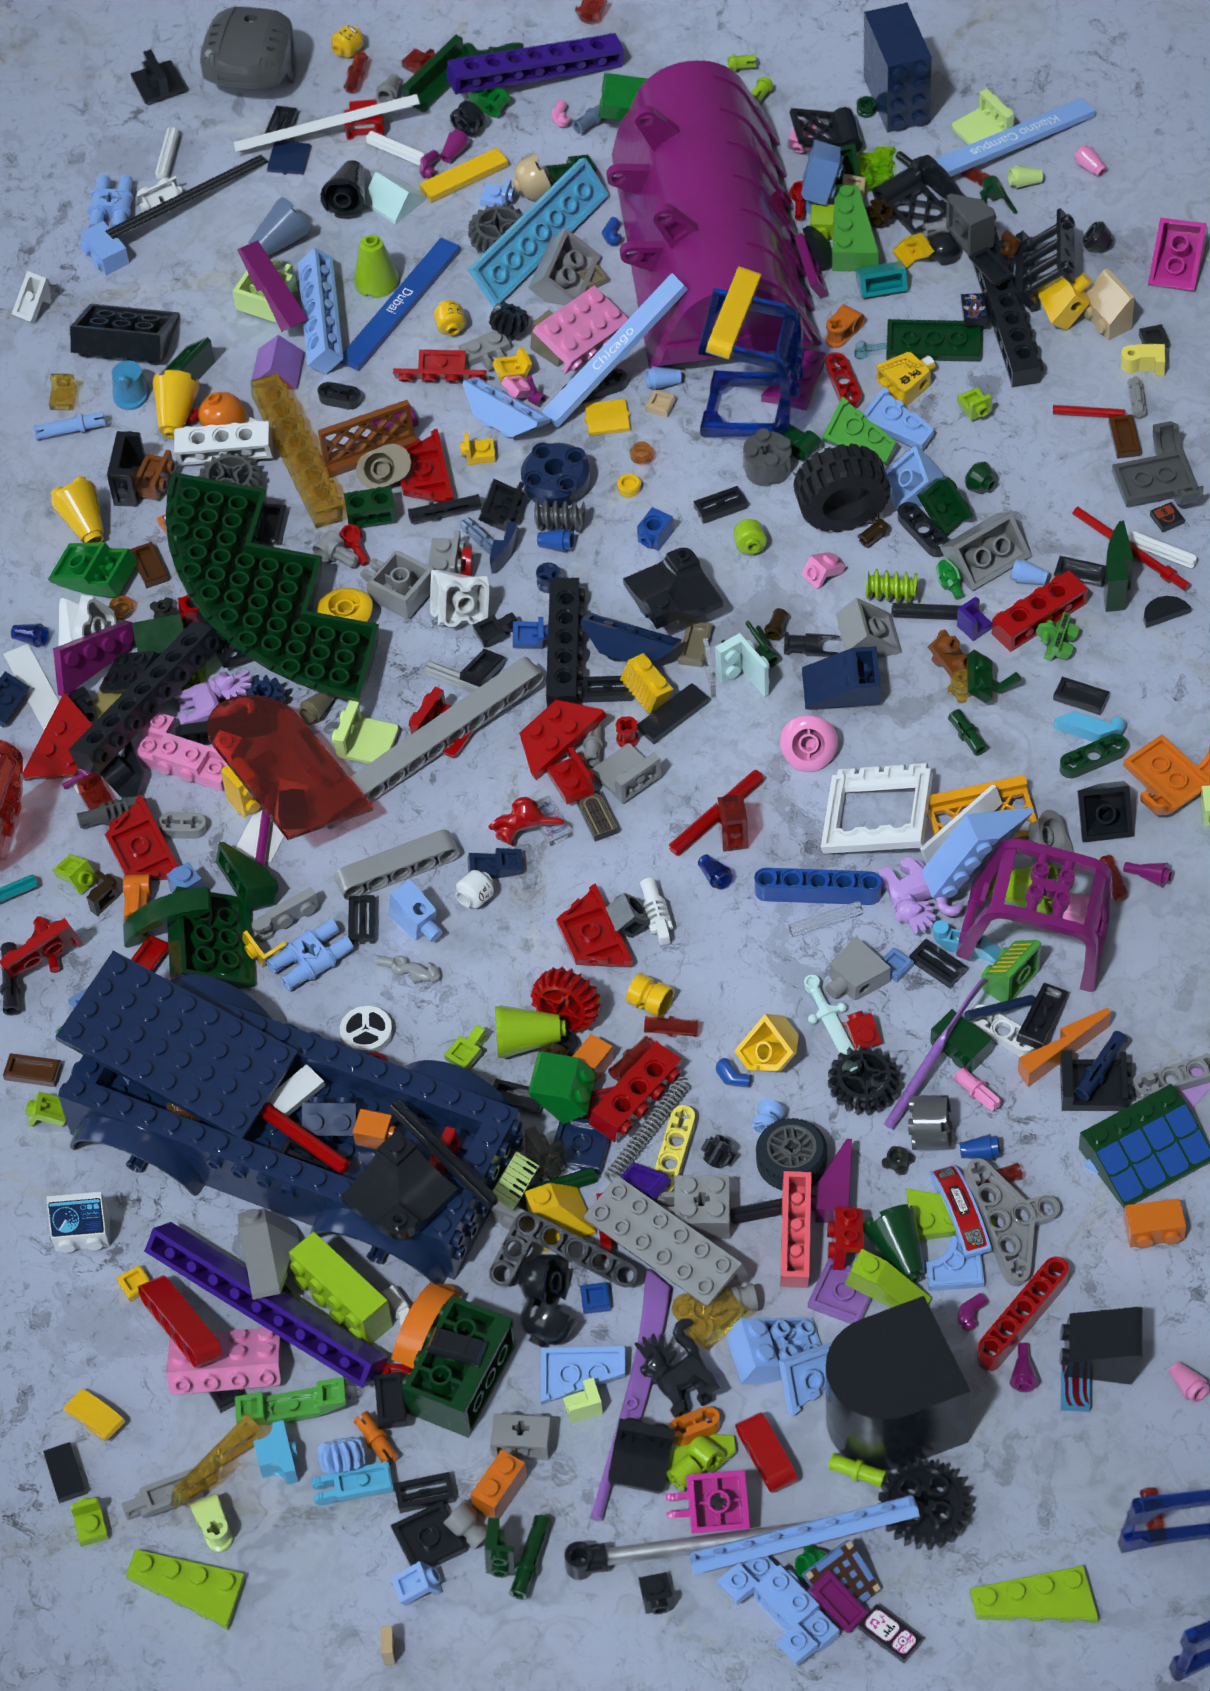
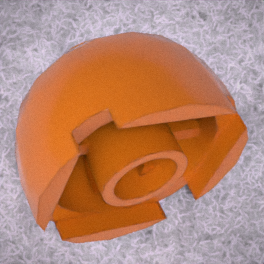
M215 392L208 395L201 403L198 418L201 426L245 423L247 412L237 396L229 392Z

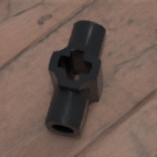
M81 686L69 693L67 696L89 721L94 720L96 711L92 707L94 704L86 688Z

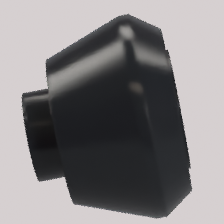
M1103 221L1094 222L1086 231L1083 237L1085 249L1100 252L1110 247L1113 241L1111 238L1112 233Z

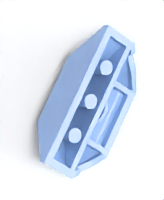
M478 377L463 381V387L473 415L482 420L484 425L499 430L500 434L505 437L513 438L550 423L551 419L545 414Z

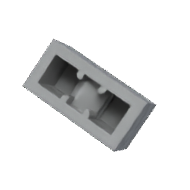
M513 1412L494 1414L490 1443L492 1457H496L500 1450H503L520 1459L549 1460L552 1434L550 1417H545L538 1413L531 1414L530 1416L517 1415Z

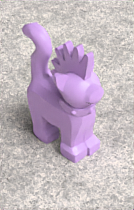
M249 670L234 676H230L227 672H220L214 679L210 678L207 682L199 683L189 689H180L174 695L180 710L196 708L192 713H180L178 715L180 724L227 719L236 716L242 709H247L248 716L254 715L256 711L254 702L248 699L239 700L238 698L242 695H247L245 689L252 687L251 683H248L252 681V677L249 676ZM224 697L228 703H231V698L238 701L228 707H221L218 700Z
M907 857L900 861L899 868L903 873H907L908 876L899 879L888 866L877 871V874L881 877L882 889L887 890L893 904L892 907L896 910L894 914L895 920L899 923L905 922L909 924L914 935L917 936V928L923 933H926L924 925L933 928V923L930 920L935 921L936 915L932 914L934 908L930 906V901H923L932 898L921 873L925 865L920 859L915 861ZM935 897L938 910L945 916L953 917L959 915L963 909L962 903L949 906L948 898Z

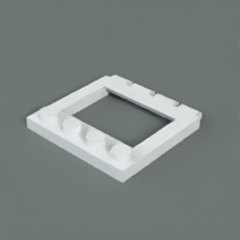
M928 763L909 764L908 770L905 764L888 765L884 767V772H882L881 766L861 767L859 773L857 768L838 769L837 775H832L821 842L823 854L922 848L933 773ZM915 788L910 824H905L900 828H893L891 825H881L877 829L870 830L867 827H855L852 831H843L840 828L845 793Z

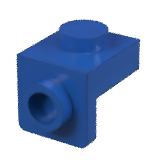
M538 617V622L513 621V648H542L543 640H548V625H543V617Z

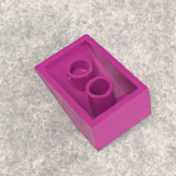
M1160 217L1148 286L1195 291L1208 236L1206 223Z

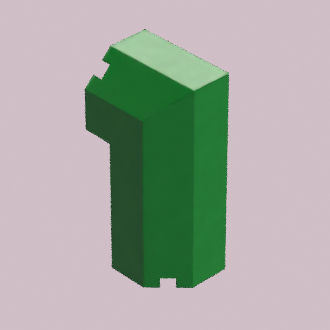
M604 73L601 89L602 96L599 104V118L622 121L624 115L628 113L639 88L648 78Z

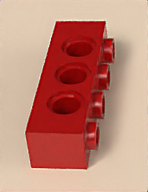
M1069 570L1062 575H1057L1051 582L1043 587L1036 588L1032 594L1024 599H1019L1004 612L997 613L992 619V635L1012 652L1037 636L1036 630L1039 624L1046 623L1048 620L1053 621L1055 624L1061 620L1064 612L1071 614L1087 604L1088 588Z
M656 1041L592 1110L589 1125L613 1142H616L621 1136L625 1137L628 1135L634 1125L633 1122L637 1118L642 1119L648 1112L649 1105L654 1100L657 1102L663 1096L666 1086L669 1083L674 1084L677 1078L680 1077L682 1058Z

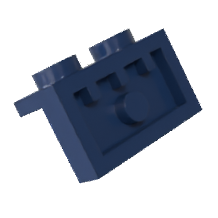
M6 671L0 677L1 727H4L30 688Z

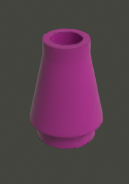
M457 129L450 132L439 155L440 159L450 164L468 146V136Z

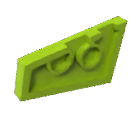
M906 1188L908 1207L911 1205L914 1207L920 1240L946 1238L956 1235V1230L940 1194ZM991 1216L990 1221L996 1227L994 1216Z

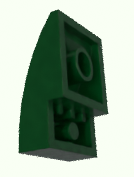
M1119 521L1116 525L1107 549L1104 580V605L1106 612L1125 610L1127 590L1131 588L1133 555L1124 521Z

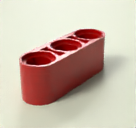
M762 1412L735 1423L737 1434L770 1493H774L798 1481L794 1467Z

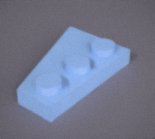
M885 387L881 389L863 413L867 419L880 427L891 438L911 447L919 446L922 451L934 436V429L916 413L909 412L904 407L903 402L899 399L895 400L889 395V391Z

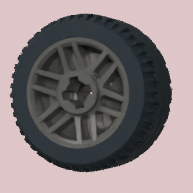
M784 1118L783 1120L780 1119L771 1123L760 1134L756 1144V1164L762 1178L772 1187L782 1191L784 1171L811 1172L812 1187L821 1179L826 1170L828 1160L827 1143L821 1131L814 1124L803 1119L799 1120V1118Z

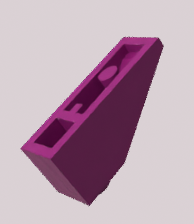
M852 1139L845 1140L819 1180L816 1187V1195H811V1212H815V1222H833L835 1207H849Z

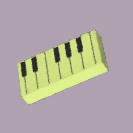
M516 1151L497 1185L492 1190L497 1195L498 1201L513 1210L539 1165Z

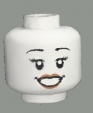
M472 870L456 884L455 895L457 900L467 908L482 906L494 893L491 876L486 872Z

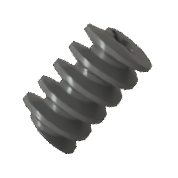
M536 500L534 519L537 529L542 530L545 524L547 530L551 531L555 524L556 530L562 529L565 525V528L571 531L574 525L576 532H580L585 521V502H583L581 508H578L576 501H574L572 507L568 508L567 501H564L560 508L557 500H554L552 507H549L547 500L540 507L538 500Z

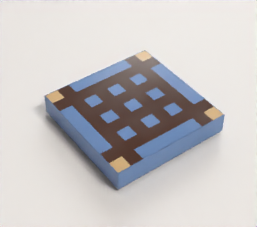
M850 1540L844 1541L802 1573L811 1587L826 1570H830L860 1604L881 1589ZM828 1614V1616H829V1618L831 1619V1621L834 1622V1623H836V1622L831 1618V1616Z

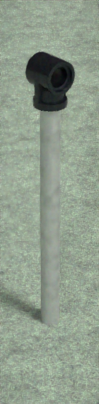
M806 1522L605 1548V1543L588 1545L583 1541H576L568 1545L565 1550V1569L571 1578L583 1580L592 1573L608 1572L609 1565L689 1555L690 1552ZM576 1558H583L586 1560L580 1564L573 1562V1560Z

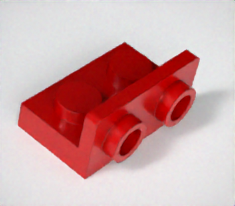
M573 747L568 748L569 759L546 767L549 778L566 805L593 795V783L596 782L591 768H586L582 754H577Z

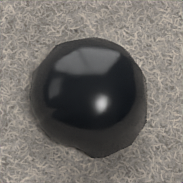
M938 231L928 238L929 244L934 250L928 257L931 261L936 259L941 266H946L960 259L962 254L961 246L950 232Z

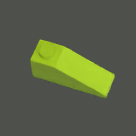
M861 1249L844 1284L890 1308L921 1296L925 1297L928 1304L931 1300L928 1294L890 1263L864 1249Z

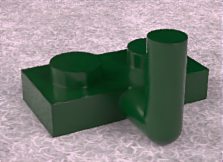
M975 649L967 654L968 693L984 703L993 699V691L1001 694L1021 681V676L1015 672L1002 682H998L993 679L991 659Z

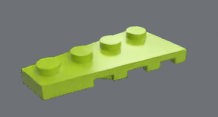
M137 1549L134 1550L126 1573L129 1581L172 1600V1603L180 1607L184 1606L196 1612L198 1616L206 1620L210 1619L227 1631L245 1581L244 1573Z
M1083 1565L969 1589L976 1620L1014 1621L1015 1619H1031V1621L1042 1622L1043 1619L1069 1623H1072L1073 1620L1098 1623L1097 1612Z

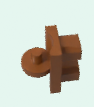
M940 630L937 638L928 646L933 654L931 660L935 665L941 664L949 676L956 680L967 670V654H964L959 648L960 641L956 636H950L946 630Z

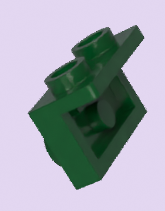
M950 477L936 478L916 495L933 523L945 535L962 520H970L973 517L968 503L962 498L957 490L956 483Z

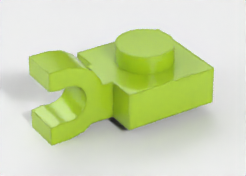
M476 1025L467 1039L459 1036L444 1054L445 1060L469 1070L482 1054L479 1047L483 1046L488 1040L484 1035L486 1030Z

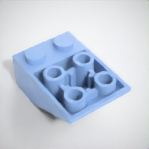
M740 1318L726 1335L741 1384H767L782 1380L779 1360L821 1346L812 1318Z

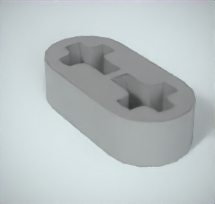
M168 812L163 814L158 820L159 829L166 838L196 839L204 836L207 832L206 819L200 813ZM169 823H174L171 825L170 828H167V826H169ZM194 823H199L196 828H192Z

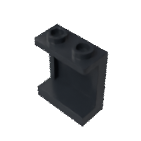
M116 432L107 471V479L114 506H138L139 497L132 467L141 466L145 457L143 442L139 432Z
M1061 1051V1111H1121L1125 1109L1128 1101H1133V1085H1128L1127 1078L1132 1077V1062H1127L1126 1052L1120 1053V1059H1115L1105 1073L1103 1083L1097 1085L1088 1101H1083L1076 1097L1073 1091L1084 1077L1085 1069L1091 1066L1095 1059H1072V1051ZM1098 1070L1095 1072V1074L1093 1075V1077L1091 1078L1090 1081L1093 1080V1078L1095 1077V1075H1096V1073L1098 1072Z

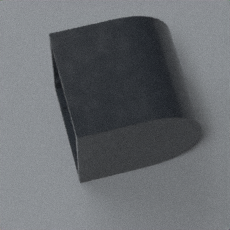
M924 1296L855 1321L836 1336L826 1358V1426L830 1439L843 1456L855 1461L858 1459L863 1460L866 1465L880 1470L897 1469L898 1465L900 1467L907 1466V1461L913 1464L918 1462L919 1459L924 1460L968 1443L971 1390Z

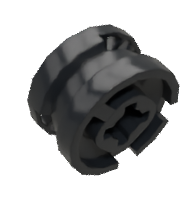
M470 101L461 102L459 107L450 115L453 127L464 132L469 137L473 136L486 121L483 111Z

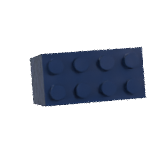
M908 2L864 12V80L871 96L876 100V108L887 133L930 123L932 57Z

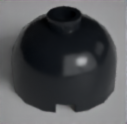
M543 1254L535 1256L527 1262L518 1279L519 1286L526 1300L528 1297L535 1299L533 1305L538 1307L541 1302L556 1309L561 1307L557 1305L560 1297L565 1300L569 1289L568 1268H563L561 1262L565 1261L564 1257L557 1254Z
M528 1297L522 1309L521 1325L523 1330L531 1336L529 1341L542 1348L545 1344L558 1345L566 1341L572 1334L578 1320L570 1319L568 1321L569 1315L541 1302L539 1307L533 1305L535 1299Z

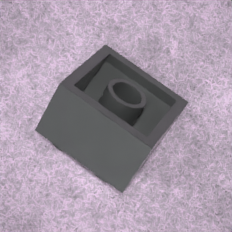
M955 194L947 195L946 228L968 256L986 247L989 249L994 247V236L996 235V213L994 209L989 207L983 199Z

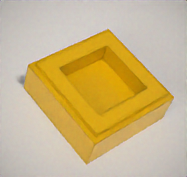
M141 1265L116 1277L117 1283L129 1302L140 1297L138 1286L150 1281Z

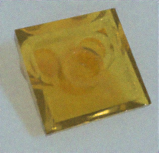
M727 1286L709 1307H706L688 1293L677 1296L672 1304L673 1315L678 1321L681 1319H692L694 1321V1324L685 1330L698 1344L707 1350H710L747 1312Z

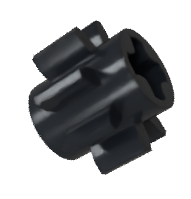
M719 1134L715 1138L712 1136L710 1139L706 1138L701 1147V1150L705 1152L704 1161L715 1168L731 1164L736 1155L732 1151L733 1142Z

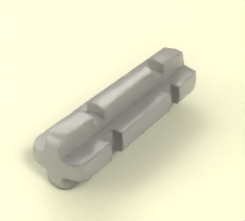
M1134 376L1128 380L1132 415L1139 419L1146 415L1142 380Z

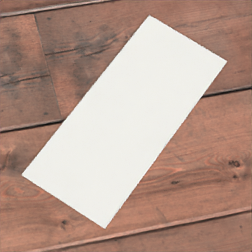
M271 778L269 782L276 786L265 860L270 863L308 790V787L276 778ZM262 807L253 813L235 848L252 858L256 857Z

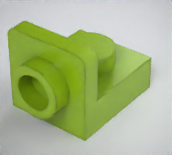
M69 854L52 870L57 878L71 883L79 894H83L96 882L95 872L89 862L72 854Z
M38 1091L33 1100L29 1099L25 1110V1115L29 1116L27 1125L33 1126L36 1120L58 1126L64 1125L66 1118L58 1096Z
M97 1497L82 1498L70 1505L81 1547L109 1539L102 1508Z

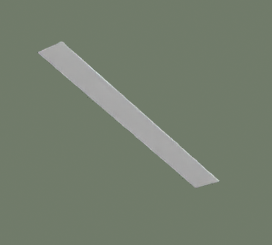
M26 644L3 655L15 677L30 687L25 696L43 730H45L59 700L30 646ZM98 775V779L91 784L83 779L73 786L78 794L103 782Z

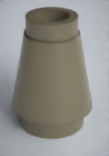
M319 692L302 701L298 708L300 717L308 723L318 721L334 700V697Z

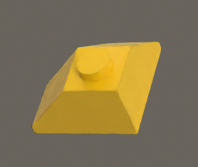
M765 1014L734 1052L747 1070L782 1071L797 1053L799 1034L785 1016Z

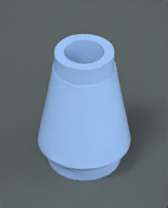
M652 366L651 369H646L645 372L646 386L654 390L681 383L680 369Z
M1016 559L1010 578L1015 579L1019 583L1045 585L1048 571L1024 559L1021 561Z

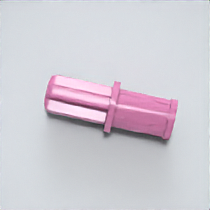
M962 1068L956 1073L954 1081L967 1090L972 1099H977L990 1111L999 1108L1001 1099L986 1087L985 1081H979L966 1068Z

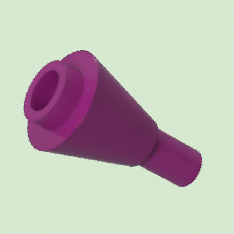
M1125 862L1123 867L1124 872L1139 875L1161 888H1164L1166 883L1169 884L1173 875V870L1168 862L1141 865Z
M1022 1342L1018 1344V1358L1012 1372L1010 1386L1019 1392H1029L1037 1387L1038 1381L1029 1358V1345Z

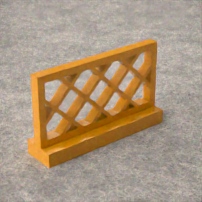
M1025 775L930 795L927 816L929 817L934 835L944 827V825L936 821L935 815L944 813L954 819L962 809H965L992 784L997 787L1003 803L1000 805L1002 807L1000 811L1016 809L1009 805L1011 799L1023 796L1025 803L1023 808L1032 807L1033 810L1027 821L1030 823L1037 821L1027 790L1028 783ZM1019 829L1012 839H1028L1029 830L1022 831Z

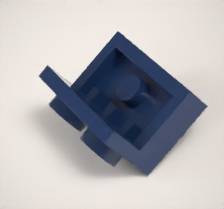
M311 1096L309 1101L302 1103V1127L314 1136H353L357 1120V1108L360 1107V1101H353L352 1096H338L336 1101H326L325 1096Z

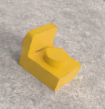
M464 433V441L460 442L461 456H466L467 465L496 462L493 438L469 441V433Z

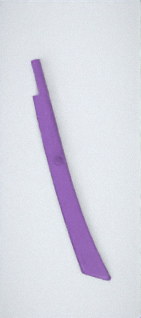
M650 1269L645 1270L643 1309L637 1342L643 1347L645 1346L642 1337H645L652 1344V1334L656 1335L658 1344L660 1343L672 1289L671 1286ZM637 1348L619 1418H636L641 1421L652 1378L644 1377L641 1374L640 1367L645 1363V1358ZM618 1423L591 1514V1519L595 1521L602 1520L611 1484L608 1482V1474Z

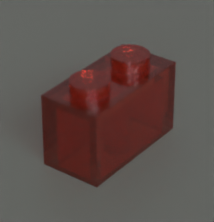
M743 794L717 797L718 824L723 852L748 849V822Z

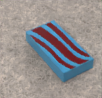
M1061 1365V1410L1089 1412L1090 1379L1065 1377L1064 1365Z

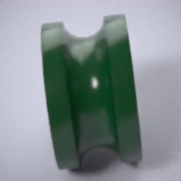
M862 96L857 100L856 111L858 116L870 118L876 114V100L873 97Z

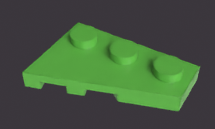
M843 396L822 436L824 442L835 446L840 444L845 446L850 444H857L859 447L861 445L866 446L870 450L875 451L886 466L897 447V442L867 419L861 411L854 408Z

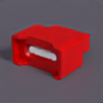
M377 99L349 101V109L345 110L344 113L377 105ZM383 113L345 123L347 140H352L356 136L368 135L370 131L384 136Z

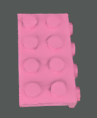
M594 285L536 325L532 332L565 363L562 372L567 374L571 370L573 372L577 371L586 359L590 361L629 318Z
M265 1327L249 1330L236 1329L225 1332L211 1331L221 1346L222 1357L198 1368L193 1367L171 1338L169 1340L166 1374L169 1392L173 1395L278 1386L281 1383V1337Z

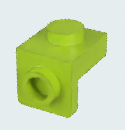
M978 387L957 396V403L971 421L992 412V396L990 394L984 396Z

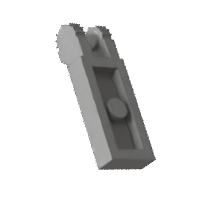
M309 887L257 917L251 923L255 940L259 942L269 940L273 937L275 931L289 927L294 921L303 916H309L318 909L319 905L313 889Z

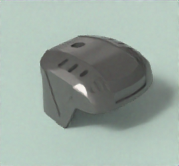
M234 6L219 12L211 21L201 47L200 64L203 78L218 85L244 89L274 87L283 80L284 76L289 83L294 84L297 61L290 19L277 10Z

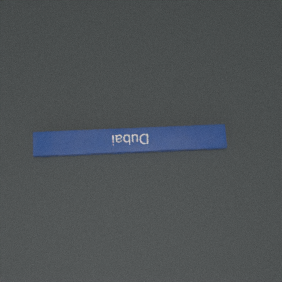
M440 238L345 349L343 360L340 363L360 371L461 251L460 245Z

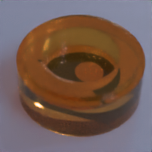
M128 596L115 597L109 603V608L115 611L114 615L118 620L128 619L134 613L133 601Z

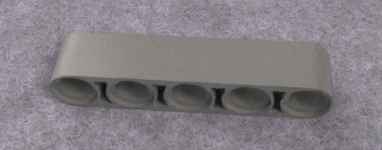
M439 830L344 866L336 871L334 879L344 899L349 900V896L367 895L451 863L458 858L460 851L448 830Z

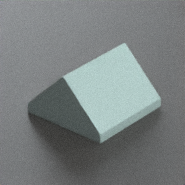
M375 172L365 194V205L394 224H397L427 198L425 194L396 176Z

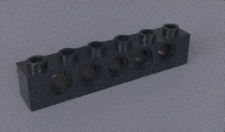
M550 578L546 678L547 707L555 700L575 704L582 700V685L578 686V681H582L583 666H579V661H583V646H579V641H584V628L580 626V622L585 615L584 607H580V602H585V587H580L579 578Z

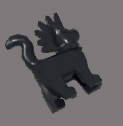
M681 1319L674 1326V1338L687 1352V1356L674 1366L670 1364L676 1358L678 1352L672 1351V1343L666 1347L665 1336L661 1337L659 1344L655 1334L651 1335L652 1344L645 1337H642L645 1347L635 1342V1346L645 1358V1363L640 1367L641 1374L644 1377L652 1378L653 1385H658L663 1395L671 1401L673 1405L670 1411L674 1418L689 1413L688 1404L684 1396L686 1392L694 1388L697 1389V1400L700 1405L704 1406L712 1401V1394L722 1391L714 1375L706 1367L696 1342L684 1333L685 1329L694 1324L692 1319Z

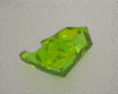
M877 146L873 153L856 152L860 177H866V192H872L874 187L893 177L895 147Z

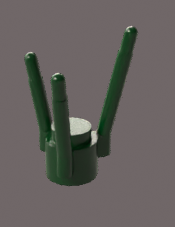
M992 175L983 179V190L979 192L981 199L987 204V197L992 200L999 197L1003 198L1012 212L1017 214V210L1001 186L999 178Z
M746 621V626L759 643L755 651L760 657L764 656L767 659L771 669L778 663L779 655L773 649L761 627L758 625L755 629L750 621Z

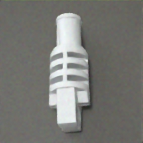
M646 878L640 882V886L645 898L643 907L650 920L648 925L650 933H657L660 946L670 944L668 930L673 929L666 901L659 894L656 879Z

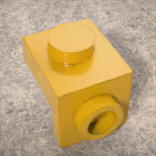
M922 233L905 237L892 252L897 260L901 261L905 268H908L915 260L929 257L934 250L930 246L928 239Z
M519 347L516 356L495 358L492 365L501 382L505 376L521 375L526 379L532 367V359L524 347Z

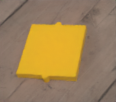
M625 399L584 404L586 413L584 422L587 423L589 436L630 431L628 419L630 418V412L627 411Z

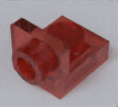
M415 48L401 61L402 68L415 74L435 55V51L430 48L423 53Z
M92 773L76 781L79 795L88 811L98 808L100 803L114 802L103 784L100 773Z

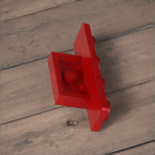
M419 349L418 369L393 368L395 378L401 382H412L413 379H422L426 383H434L436 380H445L447 383H459V380L475 377L487 381L489 376L486 370H466V350Z

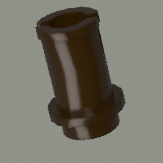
M875 519L869 528L857 536L859 542L864 547H869L879 537L887 535L889 526L883 519Z
M781 608L773 611L770 622L764 628L765 636L768 639L778 640L783 636V627L789 616L787 611Z

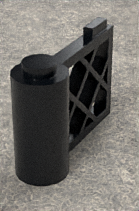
M841 107L831 112L791 108L789 114L798 144L812 148L814 140L834 146L855 144L856 153L862 149L863 143L852 109ZM798 117H804L805 119L808 120V122L805 123L804 121H802V120L799 119ZM819 119H828L829 124L826 125ZM814 124L815 126L820 128L821 131L818 132L817 130L812 128L811 125ZM806 131L813 137H804L803 132ZM827 133L828 135L833 137V139H828L823 134Z
M908 167L872 189L874 199H887V203L893 206V215L911 235L923 233V230H926V228H922L923 224L915 228L910 223V218L924 220L923 223L942 221V218H946L947 203L943 199L939 200L922 182L923 176L921 172L914 167ZM922 192L927 197V201L915 200L913 196ZM899 204L909 205V212L900 211L895 206ZM912 206L926 207L925 214L911 212ZM928 208L938 209L941 214L937 216L928 215L927 211Z

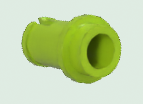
M732 54V56L727 58L728 68L736 71V69L756 68V63H754L756 61L755 54L739 56Z
M765 76L757 80V85L751 92L759 104L764 96L773 89L772 80Z

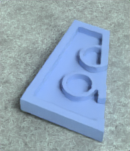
M832 1342L779 1360L789 1414L794 1416L801 1410L800 1407L809 1400H815L821 1395L820 1392L826 1388V1358Z
M625 1346L541 1348V1405L584 1391L583 1380L594 1378L596 1386L625 1377Z

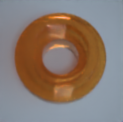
M637 442L630 450V458L637 464H646L654 456L652 447L646 442Z

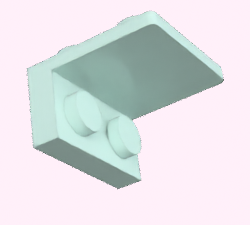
M739 633L715 647L716 677L721 683L728 679H733L743 672L764 697L769 695V663L764 656L760 657L755 651V647L750 640H746Z

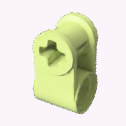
M215 1493L190 1504L199 1529L201 1528L209 1548L215 1552L227 1550L232 1545L233 1538L217 1494Z

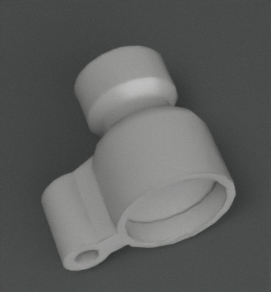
M464 1499L443 1523L456 1536H465L466 1542L475 1549L486 1538L487 1530L483 1526L476 1524L478 1511Z

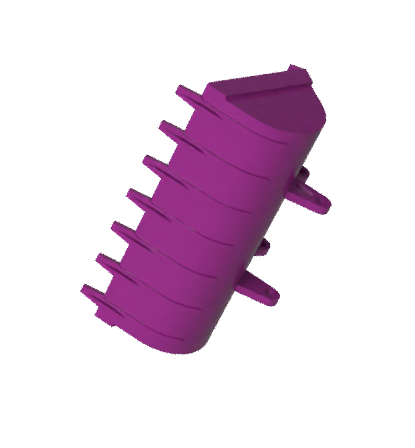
M704 60L680 62L665 67L649 77L639 88L628 113L624 115L618 128L612 151L613 165L606 171L607 182L618 189L627 240L619 249L620 257L624 263L631 265L638 308L671 273L688 288L680 299L644 336L649 369L652 366L662 367L663 365L721 358L706 353V348L738 266L761 273L762 275L731 356L810 346L813 342L817 346L822 344L820 335L812 322L807 318L805 307L809 311L815 310L814 303L805 288L800 284L798 273L803 278L806 277V273L801 259L793 250L791 242L792 240L796 243L794 236L798 235L790 219L786 217L784 207L789 211L794 209L792 201L778 180V175L781 178L787 177L786 171L771 147V142L775 146L780 145L779 138L769 121L766 120L764 110L756 98L752 96L740 76L730 68L716 62Z

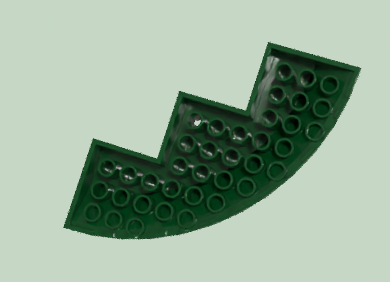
M172 472L166 505L168 546L175 570L186 593L202 616L229 643L269 671L318 692L359 702L367 684L377 649L379 624L311 611L322 575V556L256 544L266 512L267 489Z

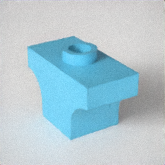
M283 1420L274 1422L268 1436L253 1441L262 1478L280 1476L285 1479L287 1485L298 1482L293 1459L298 1458L295 1442L288 1441Z

